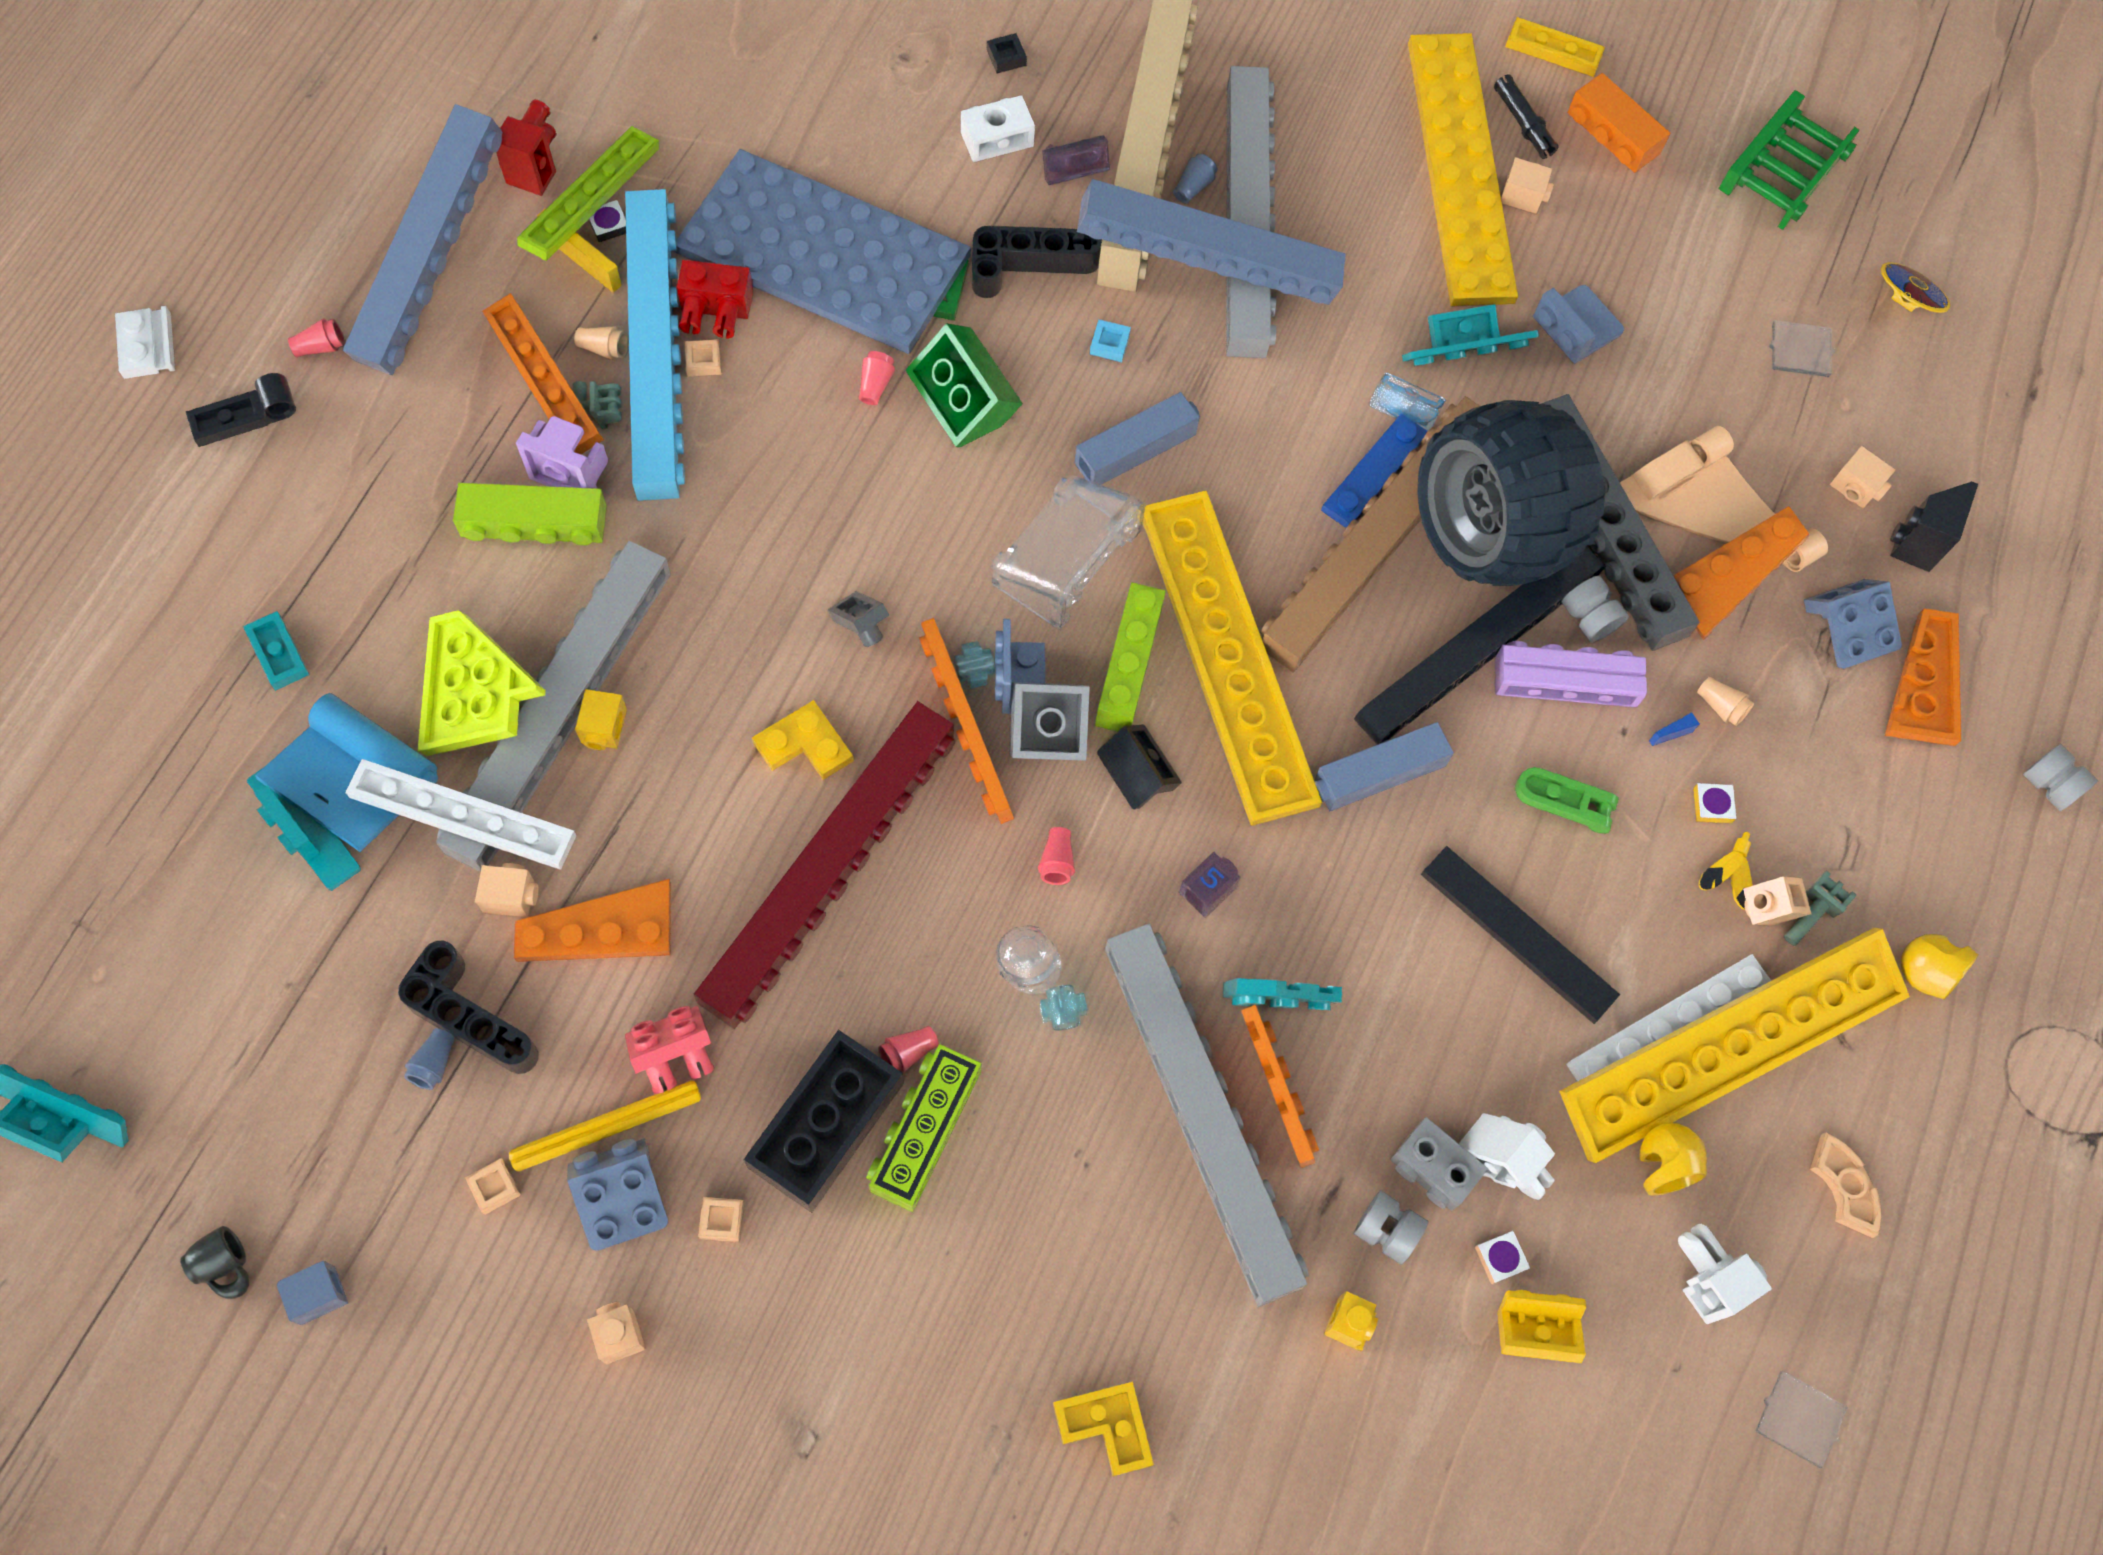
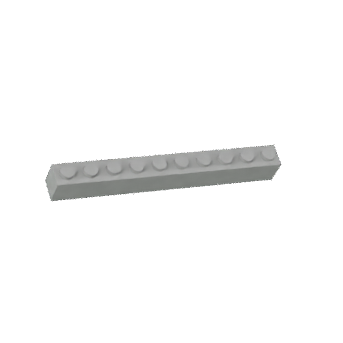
M1231 66L1227 83L1226 218L1274 232L1275 214H1270V207L1274 206L1275 187H1270V180L1274 179L1275 160H1269V154H1273L1275 134L1269 133V128H1273L1275 109L1269 107V102H1272L1274 97V82H1269V68ZM1226 276V356L1266 358L1269 345H1275L1276 325H1271V317L1275 316L1276 297L1270 296V289L1272 288L1253 285L1248 281Z
M631 541L627 542L622 551L616 552L611 561V569L604 579H600L596 583L592 592V599L586 608L583 607L578 611L574 619V627L569 635L561 638L556 646L553 660L549 666H544L537 676L536 681L546 690L545 696L523 700L519 703L517 736L497 741L498 746L491 757H486L480 764L478 777L471 788H466L462 793L522 813L576 727L585 689L599 690L670 577L671 573L665 557ZM443 829L438 831L436 843L445 855L480 872L482 865L489 866L499 850L498 848Z
M1149 923L1107 939L1105 952L1257 1307L1301 1290L1307 1285L1305 1277L1309 1276L1307 1266L1299 1253L1295 1255L1288 1241L1292 1239V1234L1286 1219L1283 1216L1279 1218L1272 1204L1276 1201L1274 1191L1267 1179H1261L1256 1168L1260 1164L1257 1152L1252 1143L1246 1144L1240 1131L1244 1128L1242 1118L1235 1106L1230 1108L1224 1095L1228 1093L1225 1079L1220 1071L1214 1072L1209 1058L1212 1057L1210 1045L1205 1036L1199 1037L1194 1026V1023L1197 1022L1195 1011L1189 1001H1183L1178 990L1182 988L1181 980L1174 967L1169 968L1164 958L1167 950L1160 933L1154 934Z

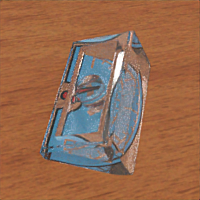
M1385 373L1374 391L1369 406L1396 419L1402 413L1428 431L1434 426L1446 400L1394 375Z

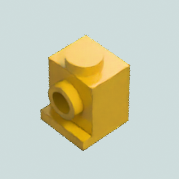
M1346 1291L1338 1297L1324 1335L1361 1352L1366 1340L1370 1341L1376 1329L1378 1318L1375 1317L1377 1313L1374 1311L1377 1305Z

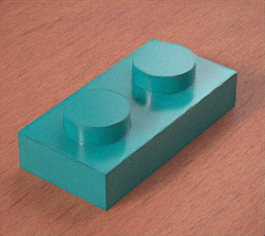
M278 611L243 626L261 666L275 691L310 675Z

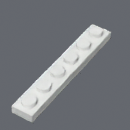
M364 759L361 760L345 792L349 798L560 870L576 838L573 830Z
M1753 954L1579 1055L1566 1065L1575 1079L1579 1081L1770 982L1771 979Z

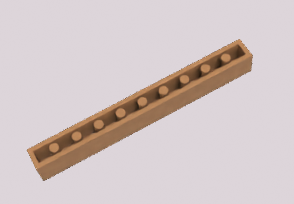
M1464 396L1457 406L1451 404L1446 409L1440 419L1443 423L1438 428L1432 426L1421 441V444H1423L1419 451L1413 449L1402 463L1404 469L1399 475L1395 472L1390 475L1382 487L1384 490L1383 494L1379 498L1374 495L1364 507L1362 513L1365 515L1361 520L1357 521L1354 519L1347 526L1342 535L1345 539L1339 545L1333 543L1322 558L1325 561L1319 569L1313 567L1305 576L1302 582L1304 587L1298 594L1293 591L1286 598L1281 607L1284 611L1279 617L1271 616L1265 623L1260 633L1264 635L1262 641L1268 655L1293 673L1297 670L1421 521L1417 493L1418 472L1421 458L1426 453L1427 443L1435 433L1440 432L1445 425L1454 421V418L1480 405Z

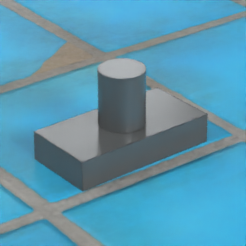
M855 591L827 610L835 623L857 633L865 647L875 645L883 638L877 626V623L889 616L883 603Z

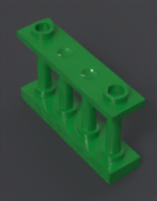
M1796 90L1792 92L1730 167L1718 188L1729 196L1737 185L1742 188L1747 186L1785 210L1786 214L1778 225L1782 230L1791 220L1798 222L1809 206L1805 202L1840 159L1846 162L1857 146V144L1853 143V140L1860 131V129L1854 126L1846 138L1842 140L1802 115L1803 111L1799 109L1805 96ZM1786 126L1790 128L1795 126L1832 149L1834 153L1826 160L1786 135L1787 131L1784 128ZM1770 145L1774 148L1777 146L1781 147L1818 171L1812 180L1808 179L1770 155L1768 148ZM1754 165L1758 168L1763 166L1802 192L1796 200H1793L1753 174L1754 170L1751 168Z

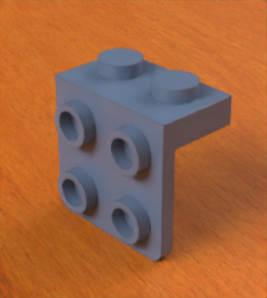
M1580 285L1563 296L1554 288L1550 289L1542 295L1533 315L1534 319L1574 364L1617 339L1624 331L1623 325L1586 285Z
M645 1138L635 1141V1139L622 1140L614 1144L611 1150L596 1154L594 1151L583 1153L575 1157L572 1163L568 1164L567 1182L591 1249L595 1251L602 1250L661 1230L667 1226L668 1217L651 1169L650 1152Z

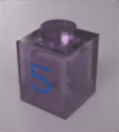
M1213 852L1182 881L1179 893L1206 918L1237 888L1241 877L1238 875L1236 866L1226 857L1220 858Z

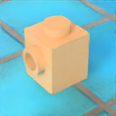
M1515 157L1502 192V204L1537 214L1541 202L1548 203L1554 184L1549 182L1552 168Z
M1861 446L1830 485L1842 493L1849 501L1856 503L1864 509L1872 498L1879 502L1892 485L1887 480L1895 472V469Z
M504 863L502 867L482 865L475 897V903L482 913L528 918L530 906H535L538 899V884L535 883L529 871L525 870L524 866L514 863Z
M1780 877L1743 889L1746 898L1745 910L1752 921V925L1773 926L1811 915L1802 878Z
M620 1302L607 1304L596 1310L597 1316L587 1319L598 1359L603 1363L609 1364L646 1350L635 1312L628 1305L621 1306Z

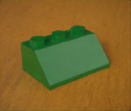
M946 323L905 370L955 447H962L1002 427L1023 404L971 327Z

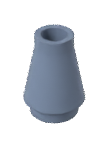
M1197 154L1196 157H1191L1178 185L1173 190L1174 196L1182 203L1188 204L1195 195L1215 180V173L1218 168L1214 161L1204 154Z
M433 1029L429 1038L405 1064L407 1069L404 1075L405 1079L420 1088L433 1090L436 1083L442 1082L455 1037L445 1030Z

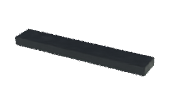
M1448 846L1421 873L1428 882L1593 1024L1602 1017L1621 995Z

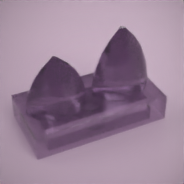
M1104 135L1082 139L1061 146L1049 144L1045 150H1042L1044 175L1048 185L1110 170L1108 140Z

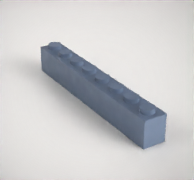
M457 104L454 105L343 348V351L356 362L392 376L396 367L400 366L405 356L404 349L410 336H413L418 329V318L424 305H427L432 298L433 285L438 275L446 267V257L452 244L456 243L460 236V226L466 213H469L474 205V195L477 188L486 179L488 164L492 155L500 148L503 132L492 117Z
M1095 179L1091 180L1082 197L1077 232L1089 235L1094 239H1103L1120 244L1125 248H1134L1154 254L1160 258L1179 261L1191 267H1200L1217 272L1222 276H1231L1248 281L1253 285H1262L1276 289L1284 294H1293L1310 299L1315 303L1329 305L1343 288L1345 253Z

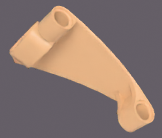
M1715 426L1690 442L1688 440L1684 441L1620 482L1637 513L1723 543L1730 542L1775 515L1727 457L1732 452L1734 443L1730 433L1722 426ZM1813 528L1806 529L1809 533L1808 539L1782 563L1786 568L1793 572H1798L1828 552L1827 541L1818 530Z

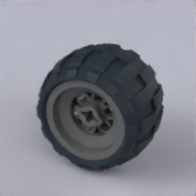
M1504 400L1470 409L1454 418V421L1445 425L1440 432L1433 435L1427 443L1426 453L1421 458L1418 472L1417 493L1419 511L1427 537L1444 564L1451 567L1457 576L1467 581L1474 580L1480 584H1492V586L1526 584L1547 578L1574 562L1576 557L1583 554L1587 545L1593 543L1599 532L1600 518L1604 513V479L1601 465L1591 440L1585 430H1581L1576 424L1575 419L1562 409L1555 410L1549 404H1539V402Z

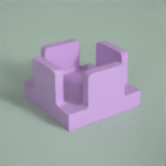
M552 416L548 423L538 420L530 434L522 432L516 442L529 479L549 487L597 488L596 483L608 463L604 445L596 442L588 457L575 453L574 450L584 435L583 428L555 416Z

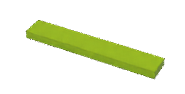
M631 126L517 237V246L547 261L659 150V140Z

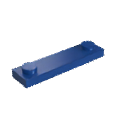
M1401 413L1327 499L1321 511L1345 528H1347L1352 520H1358L1363 514L1362 511L1368 501L1374 495L1377 497L1381 493L1382 487L1393 472L1397 474L1402 468V463L1413 449L1417 450L1422 439L1428 431Z

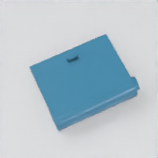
M332 693L320 697L311 708L308 715L310 727L255 775L258 781L265 786L268 785L272 791L359 852L399 816V814L349 798L345 793L362 759L435 784L438 780L436 764Z

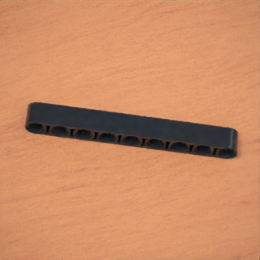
M1586 546L1582 555L1576 557L1574 562L1547 578L1522 584L1365 705L1357 713L1354 720L1377 745L1387 742L1495 658L1502 645L1518 640L1563 605L1562 600L1575 587L1592 577L1599 576L1606 565Z

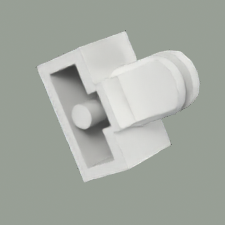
M1483 1113L1459 1143L1489 1168L1483 1176L1490 1177L1494 1182L1511 1188L1517 1186L1520 1191L1533 1199H1541L1546 1193L1544 1188H1549L1555 1181L1545 1168L1555 1153L1545 1142L1546 1135L1534 1124L1526 1123L1524 1125L1514 1122L1506 1116L1496 1117Z
M1697 1224L1692 1227L1691 1233L1685 1232L1679 1236L1678 1243L1698 1271L1697 1275L1686 1281L1689 1285L1682 1290L1706 1324L1735 1315L1772 1289L1766 1281L1767 1274L1756 1260L1751 1259L1747 1253L1737 1258H1733L1731 1254L1727 1255L1707 1226Z

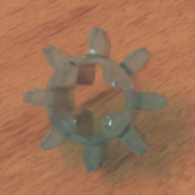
M978 641L962 644V654L954 655V663L959 681L968 680L971 688L988 685V676L995 674V665L990 648L982 649Z
M1061 985L1048 989L1046 991L1047 999L1040 1000L1039 1005L1043 1023L1052 1021L1053 1030L1057 1031L1080 1026V1016L1087 1015L1086 1011H1088L1085 994H1075L1073 985Z

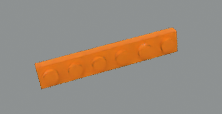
M510 293L482 311L548 419L555 416L583 428L584 435L574 452L581 455L593 448L596 442L604 441L513 295Z
M931 618L921 622L925 635L919 637L926 657L933 655L937 666L931 668L938 688L946 686L950 697L943 700L951 720L958 717L962 729L957 730L956 733L963 751L971 749L975 760L969 762L976 783L984 781L988 793L981 795L990 816L996 813L1000 824L1013 820L1014 816L935 619Z

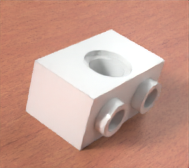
M1022 95L1004 98L998 102L974 106L961 111V134L973 162L1034 147L1035 124Z

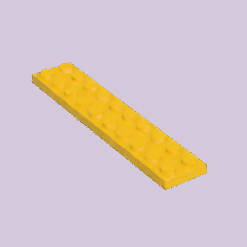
M1472 33L1410 35L1408 47L1450 306L1515 304L1518 292Z
M1207 490L1141 506V519L1250 825L1254 826L1320 808L1322 800Z
M1872 928L1560 1090L1559 1093L1587 1160L1597 1163L1641 1140L1654 1127L1664 1123L1675 1122L1910 996L1883 929Z

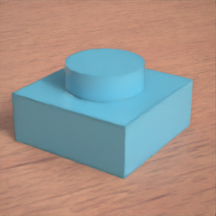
M1098 320L1090 346V355L1122 362L1130 337L1131 327Z

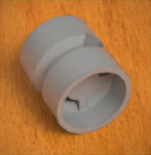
M1595 576L1584 581L1570 591L1562 600V604L1569 614L1576 619H1581L1579 628L1590 643L1607 637L1621 627L1629 618L1628 613L1618 600H1609L1612 593L1601 576Z
M2061 743L2023 773L2037 789H2047L2046 798L2060 812L2098 782L2084 766H2074L2075 757Z
M1380 1190L1364 1212L1353 1234L1371 1246L1378 1243L1381 1244L1382 1253L1402 1265L1415 1249L1429 1222L1411 1209L1401 1211L1399 1202ZM1387 1217H1390L1395 1222L1388 1234L1380 1229Z

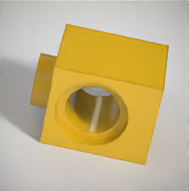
M585 689L575 727L582 744L590 749L600 751L605 750L606 747L618 748L627 712L622 695Z

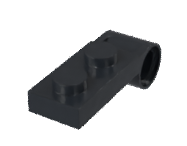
M279 373L265 374L255 381L256 390L186 411L191 432L198 447L268 426V424L291 417L296 411V406L287 378Z

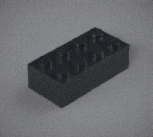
M838 1029L743 1159L747 1168L812 1213L903 1086V1073Z

